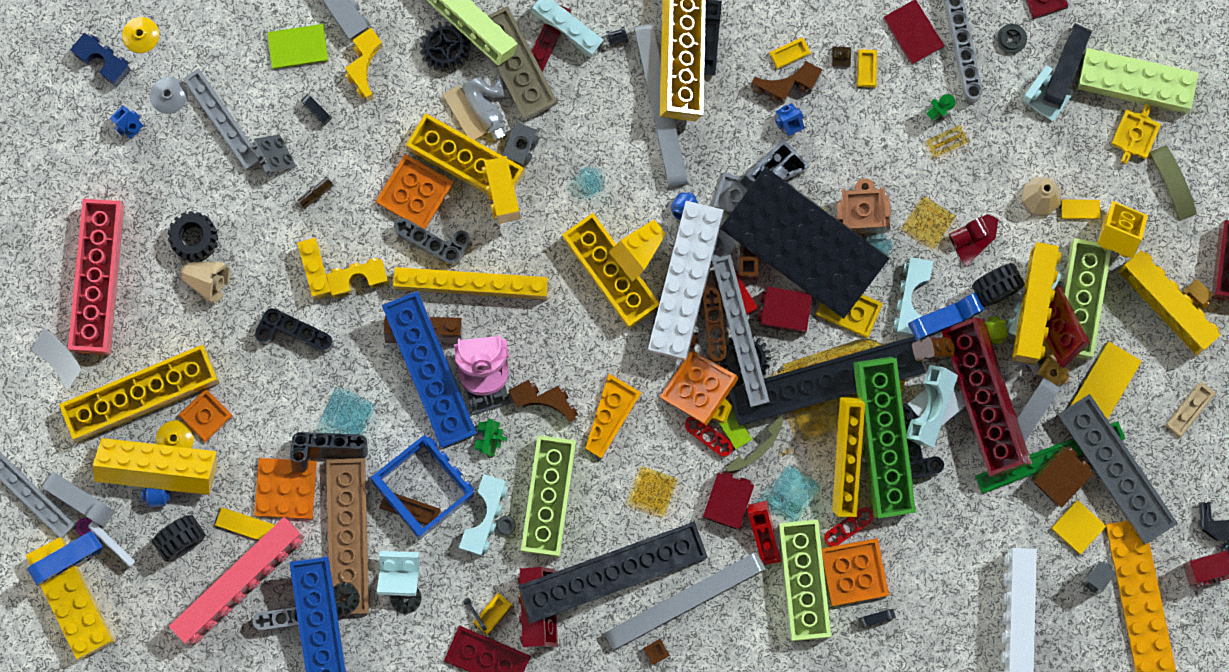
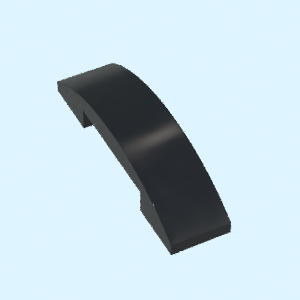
M706 0L704 75L716 76L722 1Z

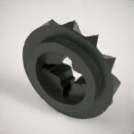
M1017 24L1003 26L997 35L999 48L1003 49L1005 53L1014 54L1021 51L1027 43L1025 30ZM1008 34L1010 36H1016L1018 34V36L1015 39L1016 44L1013 42L1006 43L1009 39Z
M340 583L334 586L335 600L338 601L336 602L337 613L348 614L353 612L360 602V595L356 587L349 583ZM340 591L345 595L352 594L347 598L348 606L343 601H338L341 598Z
M418 587L416 596L408 599V606L404 600H398L403 596L391 595V604L394 609L404 614L414 612L420 606L422 600Z

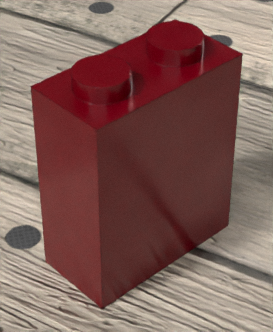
M767 286L766 292L762 291L760 303H764L763 310H759L758 321L761 322L760 327L806 334L812 296L805 292Z
M722 471V474L717 473L703 519L739 531L754 485L751 484L752 481L742 477L740 480L733 478V474Z

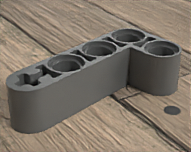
M399 218L394 223V230L400 238L448 266L458 265L471 244L468 233L463 230L455 232L449 243L406 218ZM406 224L407 230L411 231L410 237H408V231L404 229L400 231L399 226H404ZM417 234L424 235V239L419 242L415 241L414 237ZM459 237L467 239L463 245L458 244L456 241ZM434 243L441 245L437 251H432L430 247ZM455 253L457 257L455 260L450 261L447 259V255Z

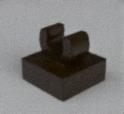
M832 46V66L850 67L851 47Z

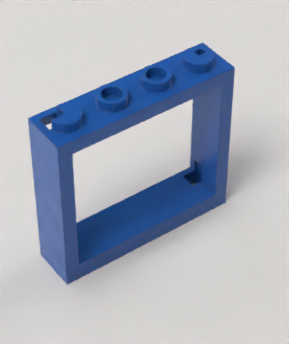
M425 434L370 477L372 484L419 540L474 497V488L471 486V483L468 480L465 482L461 478V471L456 466L452 467L448 462L450 459L445 452L442 451L440 453L436 448L438 446L437 443ZM423 447L429 451L465 494L424 528H422L383 481L385 477Z

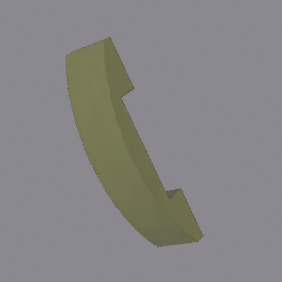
M1167 145L1150 151V157L1161 175L1179 221L1196 215V208L1186 180Z
M780 416L767 429L771 436L745 461L738 456L725 469V472L733 473L742 470L759 460L775 442L784 418Z

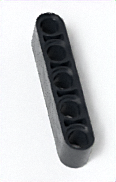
M1074 23L1071 29L1072 32L1068 36L1042 100V103L1060 110L1092 33V30Z

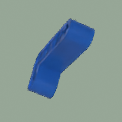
M975 292L957 303L909 322L908 326L915 340L919 341L960 324L969 318L972 319L985 309Z
M91 531L35 562L27 568V571L35 584L39 586L84 560L86 562L89 561L95 554L99 555L103 547L94 532Z

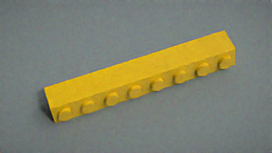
M395 267L393 287L395 290L405 291L418 290L420 292L547 300L548 277Z

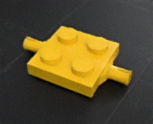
M1144 104L1141 113H1134L1126 109L1111 145L1120 148L1124 152L1120 162H1124L1125 165H1128L1131 155L1147 159L1161 124L1148 117L1152 108L1149 104Z

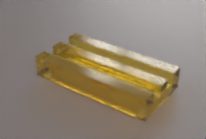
M960 124L926 140L934 158L968 143L969 140L966 138V134ZM959 131V134L932 145V142ZM962 137L963 139L940 151H935V149Z

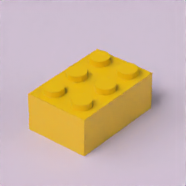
M507 156L484 161L485 167H482L485 183L489 182V185L486 186L489 201L494 202V204H490L493 219H497L498 224L520 220V211Z
M1112 200L1103 219L1097 244L1103 249L1117 252L1122 257L1133 259L1142 241L1148 215Z

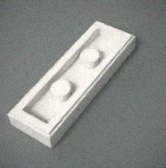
M94 521L88 525V528L128 567H132L135 564V561Z

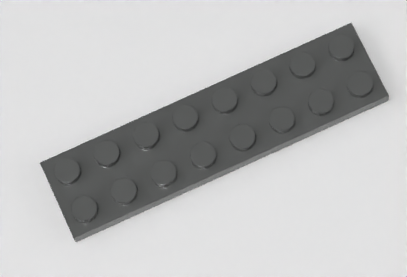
M1090 394L1057 415L1144 545L1178 524Z

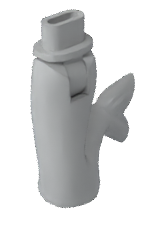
M498 76L494 87L489 86L481 77L474 78L463 84L465 97L483 128L488 131L487 134L491 135L493 141L505 137L507 134L504 130L505 125L500 111L494 104L483 97L513 99L509 90L504 88L503 79Z

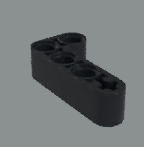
M274 308L266 310L255 331L256 339L263 345L270 344L279 331L324 353L331 351L334 346V341L329 334ZM277 314V321L269 322L270 315ZM289 322L295 323V328L291 331L286 330V325ZM263 331H268L269 337L264 340L260 339V334ZM305 331H312V336L309 339L303 338ZM318 337L322 341L327 339L329 344L322 347V344L316 338Z
M902 404L903 411L908 413L905 416L906 422H911V419H914L913 410L909 405ZM905 423V428H909L910 423ZM907 439L908 447L912 446L916 449V455H909L910 468L913 465H917L921 469V473L918 475L911 472L912 479L936 476L944 469V461L940 457L933 456L923 459L921 446ZM930 462H937L940 466L939 470H932Z
M298 432L293 435L290 448L291 468L296 473H303L308 469L310 458L357 459L366 458L368 455L367 439L360 434Z

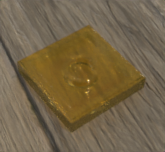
M924 196L903 228L936 248L956 216Z
M642 466L629 503L665 516L678 479Z

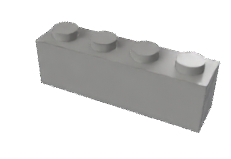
M322 0L350 43H353V39L369 29L370 23L365 15L361 17L358 10L360 8L355 0Z

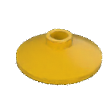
M137 17L130 20L122 32L124 45L135 53H146L152 50L157 45L160 36L155 22L145 17ZM138 31H143L141 36H137Z
M178 420L166 422L159 428L156 434V444L192 448L194 443V435L191 428L186 423ZM173 435L177 436V440L175 442H171L170 440L171 436Z

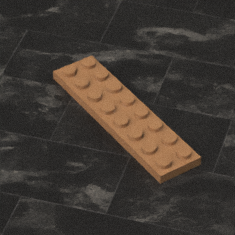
M366 459L326 460L328 556L333 587L340 583H349L356 587L360 595L359 605L353 612L337 614H369ZM340 591L341 598L338 601H343L348 606L347 598L352 594L345 595Z

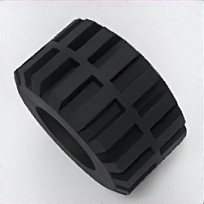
M188 211L189 214L181 213V217L178 218L176 216L174 218L175 222H171L169 225L171 229L168 230L167 234L169 235L168 242L171 248L185 261L187 259L189 262H194V260L200 262L202 258H209L208 254H213L215 252L213 250L214 247L217 248L218 245L216 242L219 240L216 227L206 215H202L200 212ZM192 227L201 228L203 230V238L199 244L187 246L183 243L182 239L186 230Z
M1009 263L978 278L972 284V288L977 293L983 307H988L1017 293L1024 287L1025 283L1015 264Z
M186 515L159 531L153 538L152 543L163 560L169 562L194 549L203 541L206 534L193 515Z

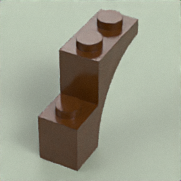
M805 61L797 72L784 79L764 80L754 76L751 88L758 95L762 96L765 94L769 96V99L776 104L780 102L784 104L794 85L803 93H807V91L811 93L822 73V69Z
M529 379L508 390L517 409L530 405H543L557 410L567 419L569 424L577 421L575 416L578 413L573 405L569 406L566 400L569 397L565 389H560L558 385L537 396L539 390L536 384H531Z

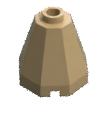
M1035 176L1023 187L1022 203L1029 209L1032 215L1049 216L1061 205L1062 189L1052 178Z
M191 262L182 268L181 276L182 280L209 302L216 303L224 296L221 290L224 284L228 286L231 270L222 262Z

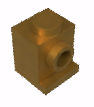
M1197 278L1182 292L1183 295L1186 294L1191 298L1194 307L1198 306L1205 309L1212 302L1209 298L1213 293Z
M1048 357L1037 374L1045 377L1054 385L1060 386L1061 384L1064 385L1069 379L1070 375L1068 373L1070 369L1060 367L1057 360ZM1053 369L1057 370V376L1055 377L1051 374Z

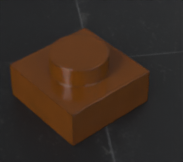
M661 639L643 648L652 665L670 656Z

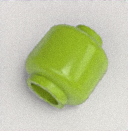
M999 316L988 317L985 325L991 343H1004V339L1008 338L1006 320L1000 319Z

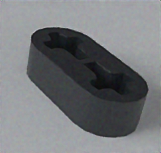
M306 94L301 99V102L323 125L332 120L330 115L309 94Z
M889 609L860 617L858 620L860 627L863 628L895 619L896 615L894 609Z

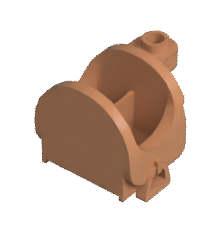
M864 178L856 183V190L846 191L842 188V199L837 203L838 220L859 235H879L891 230L890 217L892 210L890 197L885 195V186H882V189H875L873 181ZM864 185L869 186L868 190H862V187Z

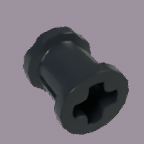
M624 26L612 32L606 31L610 48L621 42H629Z

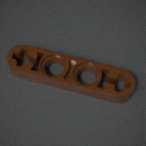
M707 288L703 293L708 351L710 359L713 362L719 363L726 358L721 297L716 288ZM709 292L717 295L714 298V305L718 304L719 307L712 306L707 308V305L711 306L710 299L706 298V296H709ZM710 311H717L719 318L712 321L708 318V314ZM712 330H719L721 337L717 340L712 339L710 336ZM722 342L723 345L719 344V351L723 352V354L720 355V358H716V355H712L715 352V345L711 346V343L718 344Z

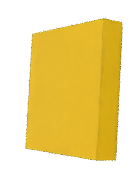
M1076 500L1051 529L1081 555L1103 531L1106 525L1081 502Z

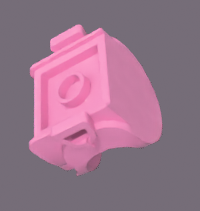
M501 334L495 337L458 339V344H454L455 363H457L462 386L468 392L475 395H490L503 388L509 374L507 340L501 339Z

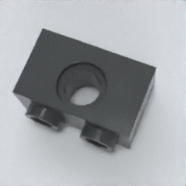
M516 122L502 156H507V159L524 168L525 163L529 164L532 154L530 152L532 147H536L539 142L538 131ZM520 142L527 144L526 148L522 150L516 146Z
M1099 561L1092 565L1081 584L1095 594H1099L1104 591L1116 572L1112 570L1113 566L1109 563Z

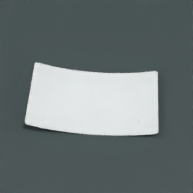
M44 329L31 350L45 359L54 368L66 390H68L80 373L81 368L69 350L53 334Z

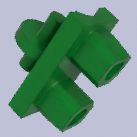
M944 94L939 100L934 98L931 101L933 106L926 113L935 122L942 116L947 118L951 115L949 110L955 107V98L950 94Z
M487 419L485 422L478 423V432L485 434L484 440H476L475 450L495 457L496 448L500 449L501 442H507L508 439L502 436L503 429H499L500 422Z

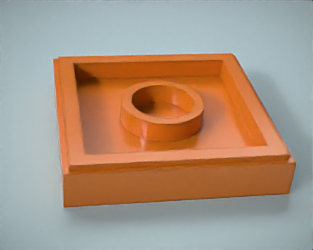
M207 389L178 415L205 443L233 417Z

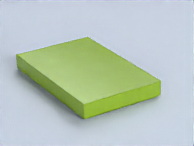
M323 24L267 32L272 69L329 61Z

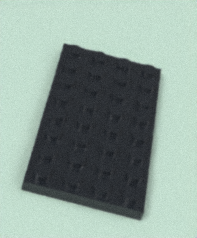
M766 166L720 227V230L843 319L890 259L887 254Z

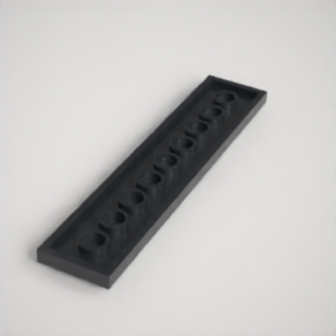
M913 336L764 378L770 402L768 404L751 408L745 384L733 387L729 393L738 425L742 426L857 393L853 362L893 357L897 358L899 381L925 374L923 362H917L914 357L912 343L916 342Z
M694 521L518 585L516 588L530 624L708 558Z

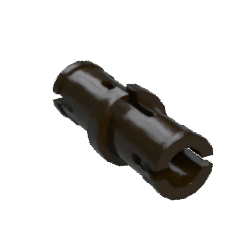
M326 176L316 186H311V190L297 199V201L306 209L315 200H320L321 196L333 187L334 184Z

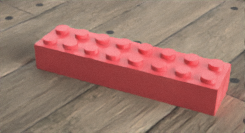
M82 199L68 350L72 353L111 355L125 208L121 201Z
M283 517L169 627L185 644L191 645L194 643L196 645L203 639L202 634L206 630L211 631L218 624L216 621L221 616L224 618L232 611L231 606L242 602L246 598L245 593L249 589L254 590L261 583L259 580L264 575L266 577L275 570L274 566L278 562H284L289 557L288 553L293 548L296 550L302 545L304 536L288 519Z

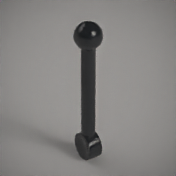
M465 598L464 604L468 605L482 630H487V627L473 608L471 599Z

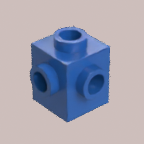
M792 103L784 105L781 109L775 111L777 115L775 122L778 128L783 129L787 136L805 129L802 111L800 108L796 109Z
M123 105L109 118L116 125L114 129L121 136L125 134L130 139L137 135L144 126L139 121L141 117L134 110L130 111Z

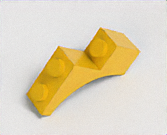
M369 28L353 39L355 46L352 48L360 58L345 67L347 72L345 77L350 84L355 83L358 88L356 89L357 94L361 99L365 98L367 101L374 98L368 86V68L374 55L383 47L382 41L372 28Z

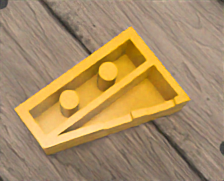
M654 219L621 239L609 253L633 282L645 270L666 233Z

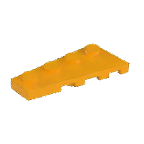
M609 373L585 447L587 451L601 459L642 394Z

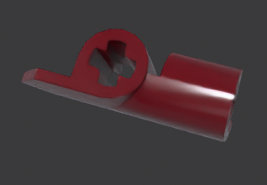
M986 214L949 233V239L965 266H968L996 238L998 218Z

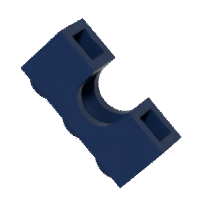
M83 33L70 51L86 65L94 58H103L105 64L99 73L115 87H118L131 71L128 66L129 62L121 56L117 58L113 55L114 51L107 45L101 46L99 44L100 40L94 35L88 36L86 33Z

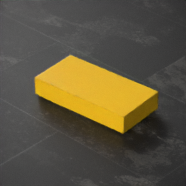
M801 37L769 52V55L778 70L811 55V52L804 38Z
M858 49L857 87L876 88L877 50Z
M1062 199L1061 219H1100V200Z
M499 593L496 594L479 615L487 627V630L483 631L487 635L490 634L513 606ZM475 619L473 623L482 630L480 624Z

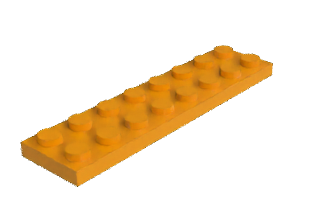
M1128 520L1106 524L1135 672H1176L1150 542L1144 545Z

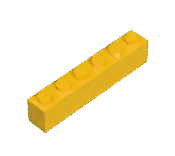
M840 397L832 511L837 517H857L865 403L860 398Z

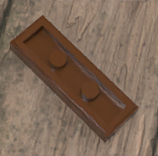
M394 493L417 522L428 525L440 513V508ZM383 497L379 509L398 515Z

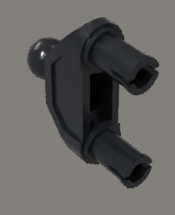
M1199 502V529L1215 541H1224L1220 551L1227 550L1229 554V520L1214 521L1211 513V502Z

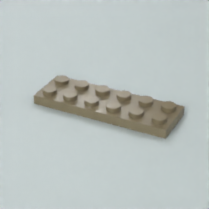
M506 6L488 15L495 24L499 25L517 43L515 54L501 65H495L522 118L526 120L557 105L558 102L509 7Z

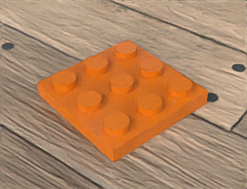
M404 154L375 202L397 216L406 218L426 230L454 185V182Z
M691 350L687 360L682 363L660 395V398L707 426L739 378L737 375Z
M259 458L254 516L313 519L317 461H309L308 469L305 472L296 473L292 470L291 461L288 459Z
M878 538L822 548L823 567L831 607L889 596Z

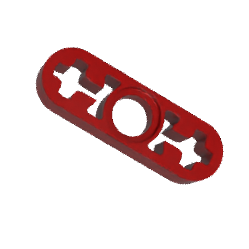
M691 416L686 419V431L721 457H727L732 453V443L708 424L706 426L697 421V426L700 429L702 425L706 427L698 436L697 433L699 431L696 428L691 430L688 423L689 421L694 422L696 419ZM707 431L714 434V440L711 442L703 439V434ZM717 437L721 438L719 440L720 444H728V452H720L721 447L717 444L715 448L711 446L717 441Z
M867 507L857 510L856 520L862 516L861 512L863 511L870 514L868 516L869 521L865 519L860 521L859 524L862 526L858 527L857 522L852 517H847L826 532L824 536L825 543L829 547L840 545L873 521V511ZM846 522L853 523L854 531L847 533L843 525ZM840 527V531L846 537L842 538V535H840L836 539L837 543L829 542V534H837L839 531L836 528Z

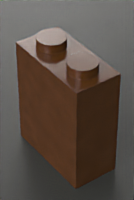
M1063 446L1030 479L1060 508L1094 475L1090 471L1091 466L1084 460L1081 462L1076 457L1078 454L1071 447L1067 449Z

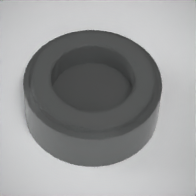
M502 516L497 521V529L502 535H510L516 529V522L510 516Z

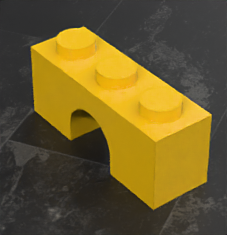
M316 237L297 242L313 299L318 300L332 296Z
M378 258L369 259L367 263L361 265L360 263H353L349 265V268L342 270L341 268H335L326 274L334 299L352 294L350 285L356 277L366 278L370 289L389 284L383 260H378Z

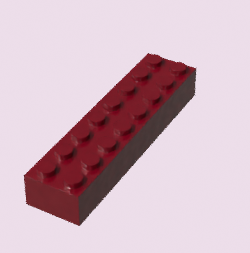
M975 317L942 330L943 338L951 339L954 344V356L950 359L955 374L958 375V384L989 476L999 477L1031 465L1032 462L984 319Z

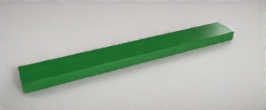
M1119 421L1111 423L1120 439L1125 440L1126 438ZM1070 439L1030 454L1031 465L999 477H991L988 471L975 475V478L983 494L1036 474L1062 446L1067 449L1071 447L1078 454L1076 457L1083 456L1074 440Z

